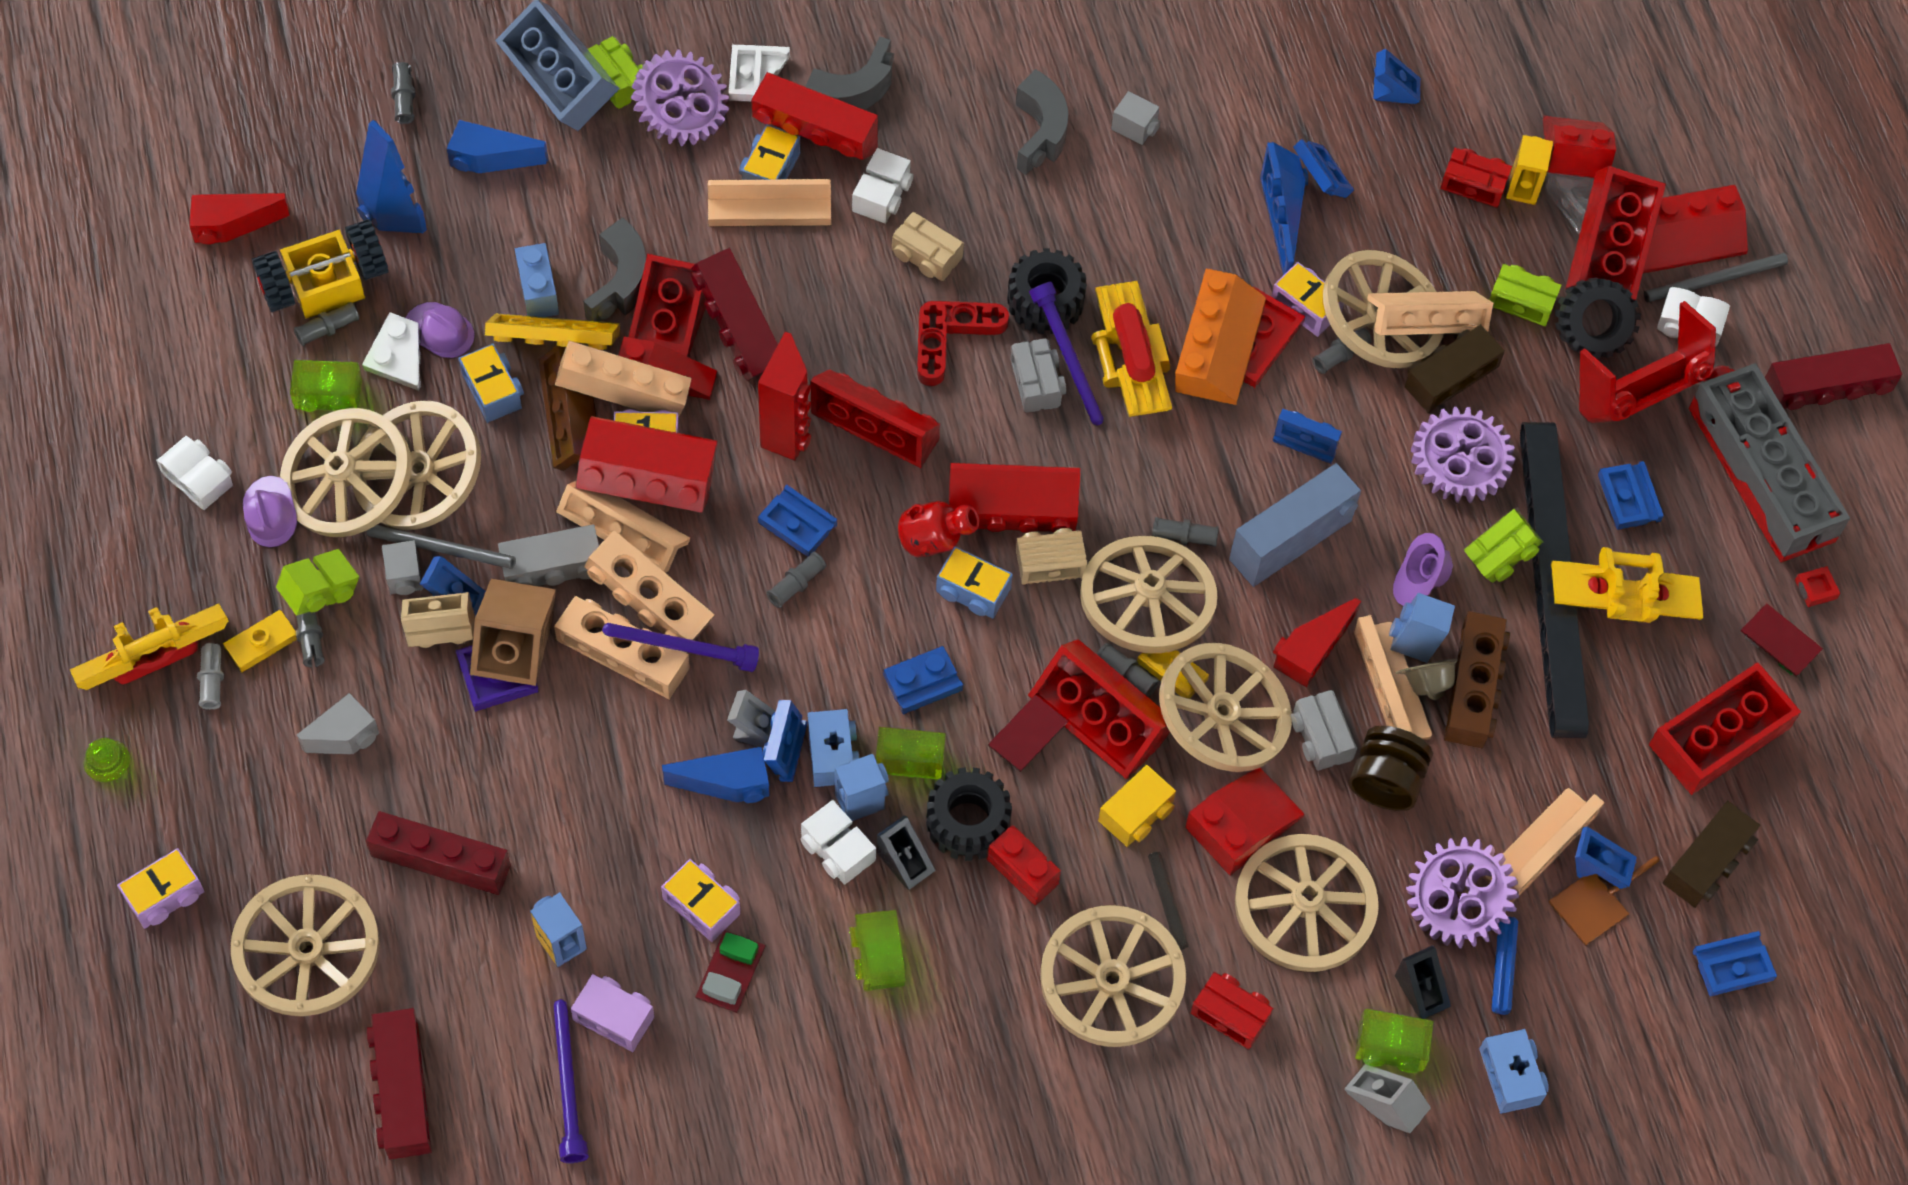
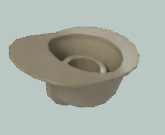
M1446 659L1396 671V674H1405L1417 695H1427L1431 700H1438L1445 695L1446 690L1455 685V663L1458 659Z

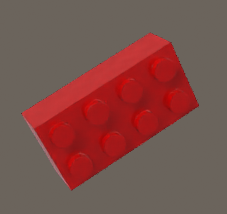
M1757 662L1659 727L1649 746L1690 795H1693L1789 730L1801 711Z

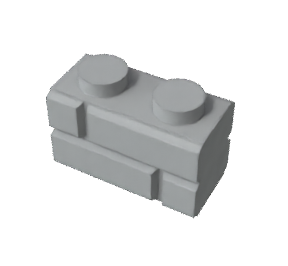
M1046 338L1033 340L1030 343L1027 341L1013 344L1011 346L1010 359L1024 412L1029 413L1061 406L1062 395L1066 394V383L1063 375H1057L1056 368H1059L1057 350H1051L1049 340Z
M1329 690L1316 696L1312 695L1296 701L1293 713H1291L1292 726L1295 732H1301L1305 742L1302 743V748L1308 762L1313 761L1318 771L1353 760L1357 747L1334 691Z

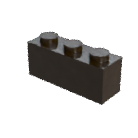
M1480 324L1471 331L1467 329L1460 333L1450 345H1442L1437 348L1432 356L1424 362L1419 360L1414 363L1408 370L1405 388L1430 413L1498 368L1505 350Z
M1727 800L1669 871L1662 883L1694 908L1697 907L1702 899L1709 902L1721 887L1716 883L1722 875L1728 879L1739 865L1735 858L1740 852L1747 855L1759 839L1754 834L1761 825Z

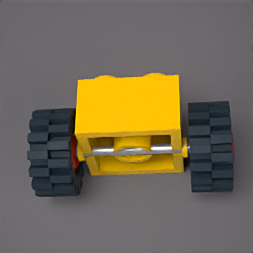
M370 219L345 227L351 249L347 248L339 229L280 249L285 270L276 251L252 258L260 289L270 311L275 312L296 304L289 283L293 287L305 319L316 316L323 311L327 312L339 308L348 302L354 303L365 299L361 279L354 262L356 261L364 280L389 272L380 241Z

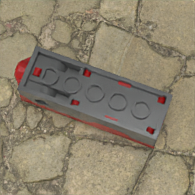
M1754 363L1738 370L1730 369L1725 365L1713 368L1711 376L1700 383L1688 409L1780 563L1835 543L1850 520V516L1757 364Z

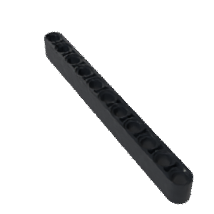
M1522 422L1520 428V448L1528 523L1543 541L1538 546L1539 552L1532 558L1550 735L1552 738H1586L1589 720L1576 606L1555 604L1551 563L1553 561L1571 562L1557 427L1554 422Z

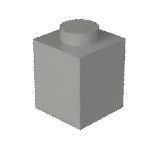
M1128 91L1113 112L1111 130L1143 145L1148 136L1153 137L1159 129L1161 123L1158 120L1160 107Z
M415 540L382 545L385 574L390 595H409L414 591L423 590V586L420 585L422 578Z

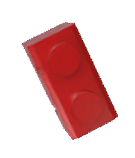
M1454 147L1440 189L1498 208L1512 166L1507 165L1499 158L1489 159L1477 155L1471 149Z
M1014 825L1004 831L989 846L987 860L1034 905L1041 902L1059 884L1061 870L1052 861H1047V857Z
M1214 971L1194 1001L1190 1013L1250 1050L1269 1021L1274 1008L1269 1005L1270 1002L1264 995L1258 992L1250 994L1239 987V981L1233 976L1223 973L1221 976Z

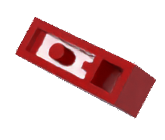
M286 193L192 195L189 227L194 242L207 245L228 242L290 216Z
M623 337L618 356L690 377L692 379L687 396L711 399L718 374L717 370L655 342Z
M1354 598L1295 628L1288 639L1282 637L1273 651V654L1277 655L1273 668L1307 688L1357 616L1361 601Z

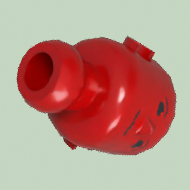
M933 501L922 505L915 504L901 514L898 522V535L902 546L911 556L928 557L952 550L958 544L961 534H973L979 527V517L976 510L970 505H960L954 510L948 503L942 501Z

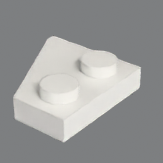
M732 45L729 101L751 102L766 73L769 72L777 76L790 58V47Z
M390 312L362 364L364 370L419 391L421 388L419 364H421L419 324Z

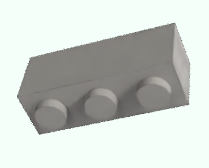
M594 524L498 543L499 553L515 556L516 564L513 569L502 567L505 581L533 586L546 584L554 586L566 580L576 578L590 579L587 574L588 570L584 566L589 556L599 547Z

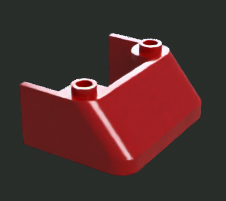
M1686 301L1681 302L1679 306L1678 351L1618 380L1588 350H1581L1580 414L1590 423L1620 421L1708 379L1713 372L1715 362L1716 327Z

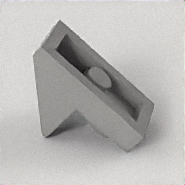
M737 691L727 721L736 726L733 738L743 743L764 748L765 743L769 741L771 733V717L776 711L749 691Z

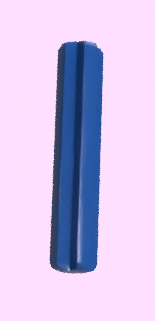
M1509 916L1510 924L1501 921L1498 923L1501 934L1497 935L1492 1011L1502 1015L1509 1014L1512 1009L1518 933L1517 918Z

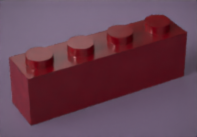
M729 247L697 262L691 268L693 271L691 279L695 288L698 291L702 290L707 300L705 307L709 316L712 319L716 318L721 328L719 336L726 348L730 347L735 356L733 364L740 376L744 375L748 381L763 374L778 344Z
M1886 343L1774 362L1771 364L1765 379L1784 409L1796 410L1804 405L1816 403L1818 405H1826L1839 399L1855 400L1863 395L1875 393L1877 395H1885L1894 390L1903 374L1891 344Z
M378 811L366 839L371 857L496 895L500 894L511 867L507 849Z
M414 1008L371 1014L373 1026L367 1027V1039L369 1048L375 1047L376 1060H370L372 1081H378L379 1093L373 1094L375 1114L382 1117V1127L376 1128L379 1149L385 1148L389 1160L432 1153L419 1025Z

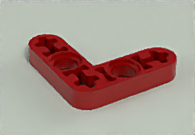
M928 301L924 303L919 311L917 377L919 381L926 386H936L944 380L947 333L1000 335L1004 333L1009 324V312L1006 307L997 303ZM930 313L936 314V328H929ZM959 313H968L973 319L969 323H960L955 317ZM978 314H982L981 323H978ZM992 316H998V323H992ZM928 338H935L939 340L941 345L936 349H930L923 342ZM928 359H935L934 374H928Z

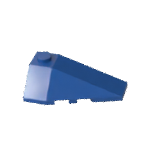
M373 120L368 125L356 191L359 204L357 211L363 220L370 219L371 223L379 231L424 233L427 230L424 213L420 204H413L410 194L414 192V189L401 171L405 167L394 140Z
M1274 142L1267 143L1260 180L1284 275L1294 264L1304 188L1308 186V172L1306 168H1302L1298 155Z

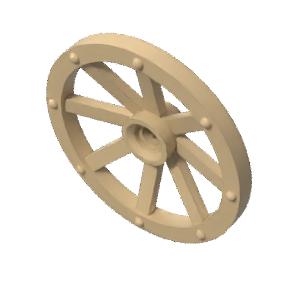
M1363 250L1351 253L1341 259L1327 276L1323 288L1325 314L1339 339L1361 358L1383 367L1407 368L1419 360H1426L1440 344L1443 334H1429L1425 345L1421 348L1407 335H1390L1409 353L1387 352L1385 335H1379L1374 332L1378 307L1367 300L1368 294L1372 292L1359 266L1375 265L1382 267L1377 293H1388L1392 271L1404 277L1415 287L1407 293L1436 292L1426 276L1406 260L1383 251ZM1347 270H1349L1363 301L1338 288L1340 278ZM1338 300L1362 313L1363 316L1346 322L1340 310ZM1366 326L1372 329L1374 346L1364 341L1354 331Z
M416 401L403 404L388 411L383 416L395 426L407 419L411 420L414 451L410 452L411 476L406 489L407 492L414 486L411 513L407 516L390 514L380 523L393 529L417 530L444 520L463 504L476 483L481 464V450L473 427L452 407L434 401ZM422 416H437L446 419L447 421L426 453ZM371 425L369 429L366 431V433L363 435L359 444L363 442L365 439H367L374 432H376L379 428ZM457 427L464 439L466 450L436 460ZM387 437L381 444L396 456L394 445L391 439ZM373 449L357 461H369ZM465 463L461 478L454 489L437 477V472ZM361 472L359 478L367 485L366 480L392 479L395 476V472ZM431 484L447 497L435 507L423 512L426 485ZM352 485L355 497L361 507L366 512L374 508L375 506Z
M341 409L321 416L299 433L286 452L280 478L287 482L291 490L297 521L301 525L319 535L347 537L371 529L383 521L397 507L409 484L411 454L402 433L383 415L367 409ZM354 423H364L379 428L349 451ZM342 425L337 451L332 453L317 438L330 429ZM388 436L390 437L395 448L396 461H357ZM309 446L325 460L323 465L297 471L299 462ZM361 472H395L393 482L383 499L359 478ZM325 476L302 508L296 496L295 483ZM333 484H335L336 522H325L311 517ZM353 485L375 507L362 516L348 521L346 487Z
M1133 536L1106 545L1091 558L1083 573L1080 598L1087 619L1109 641L1137 652L1165 653L1188 646L1207 630L1216 610L1217 587L1207 565L1185 546L1160 537ZM1133 552L1140 574L1109 563V561ZM1145 552L1160 553L1171 558L1158 571L1151 570ZM1182 563L1192 571L1199 582L1165 579ZM1099 571L1131 583L1093 594V582ZM1169 592L1204 594L1205 604L1201 615L1198 617ZM1132 595L1134 597L1115 625L1102 614L1097 606L1098 604ZM1163 602L1191 626L1179 633L1165 636L1160 604ZM1142 606L1149 607L1154 637L1139 636L1125 631Z
M1222 643L1199 644L1179 654L1163 675L1159 691V702L1163 719L1175 740L1199 761L1225 771H1250L1269 763L1286 744L1292 725V712L1288 696L1281 682L1271 669L1249 652ZM1201 659H1214V696L1190 663ZM1226 661L1237 664L1252 674L1233 694L1226 692ZM1180 671L1204 703L1175 695V683ZM1261 682L1274 707L1241 708L1240 701ZM1177 708L1203 715L1205 720L1190 732L1182 721ZM1276 719V731L1272 742H1269L1239 720ZM1211 728L1218 729L1224 753L1211 749L1199 741V739ZM1230 729L1259 748L1261 752L1248 756H1237Z
M1295 834L1272 840L1258 849L1246 862L1237 882L1235 911L1243 934L1261 955L1275 964L1288 969L1316 972L1340 966L1362 950L1376 924L1378 895L1369 870L1351 850L1326 837L1311 834ZM1294 850L1300 882H1296L1266 863V861L1280 853ZM1306 850L1322 852L1336 859L1316 881H1311ZM1346 866L1358 881L1362 893L1324 891V888ZM1256 871L1291 892L1248 899L1249 885ZM1310 894L1314 899L1313 901H1308L1302 895ZM1325 903L1365 905L1364 920L1359 932L1356 934ZM1290 905L1291 910L1266 939L1255 925L1250 911ZM1319 914L1348 944L1335 952L1319 956L1316 916ZM1299 916L1305 918L1308 956L1292 954L1276 946Z
M322 875L292 876L264 888L242 910L234 926L231 938V960L234 971L244 990L265 1008L290 1016L321 1014L347 1002L368 981L379 954L378 926L366 900L346 883ZM315 890L328 892L345 900L341 907L316 932L314 930ZM303 891V929L297 931L273 906L272 902L287 894ZM355 909L363 921L366 938L324 943ZM263 911L289 938V942L247 940V935L254 920ZM309 945L312 946L313 949H312L311 952H309V953H302V952H301V951H303L305 948H307V946H309ZM364 950L358 968L349 979L324 958V955ZM245 952L290 955L256 981L250 975L245 960ZM297 965L300 966L296 1000L277 997L264 990ZM316 965L339 988L325 996L307 1000L311 967Z
M1106 905L1083 910L1059 926L1045 948L1040 970V981L1043 996L1049 1010L1065 1029L1078 1038L1096 1045L1122 1047L1143 1042L1159 1033L1169 1024L1178 1011L1186 985V968L1182 952L1176 940L1160 922L1148 914L1133 908ZM1101 921H1119L1134 925L1117 960L1111 959ZM1090 925L1101 964H1095L1064 944V942L1077 930ZM1146 931L1159 942L1167 955L1128 969L1127 963L1140 937ZM1057 953L1095 978L1055 985L1053 965ZM1170 966L1172 968L1173 986L1170 997L1129 982ZM1108 976H1111L1119 981L1115 984H1110L1106 979ZM1094 990L1099 992L1082 1021L1072 1015L1059 998L1060 996ZM1123 994H1129L1163 1009L1152 1020L1140 1027H1136ZM1108 998H1113L1125 1031H1106L1092 1027Z

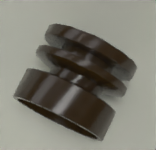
M1385 725L1374 726L1368 729L1359 753L1361 757L1357 759L1348 782L1351 790L1366 802L1383 809L1407 811L1414 808L1423 784L1421 779L1425 778L1433 756L1431 746L1422 738L1401 728Z

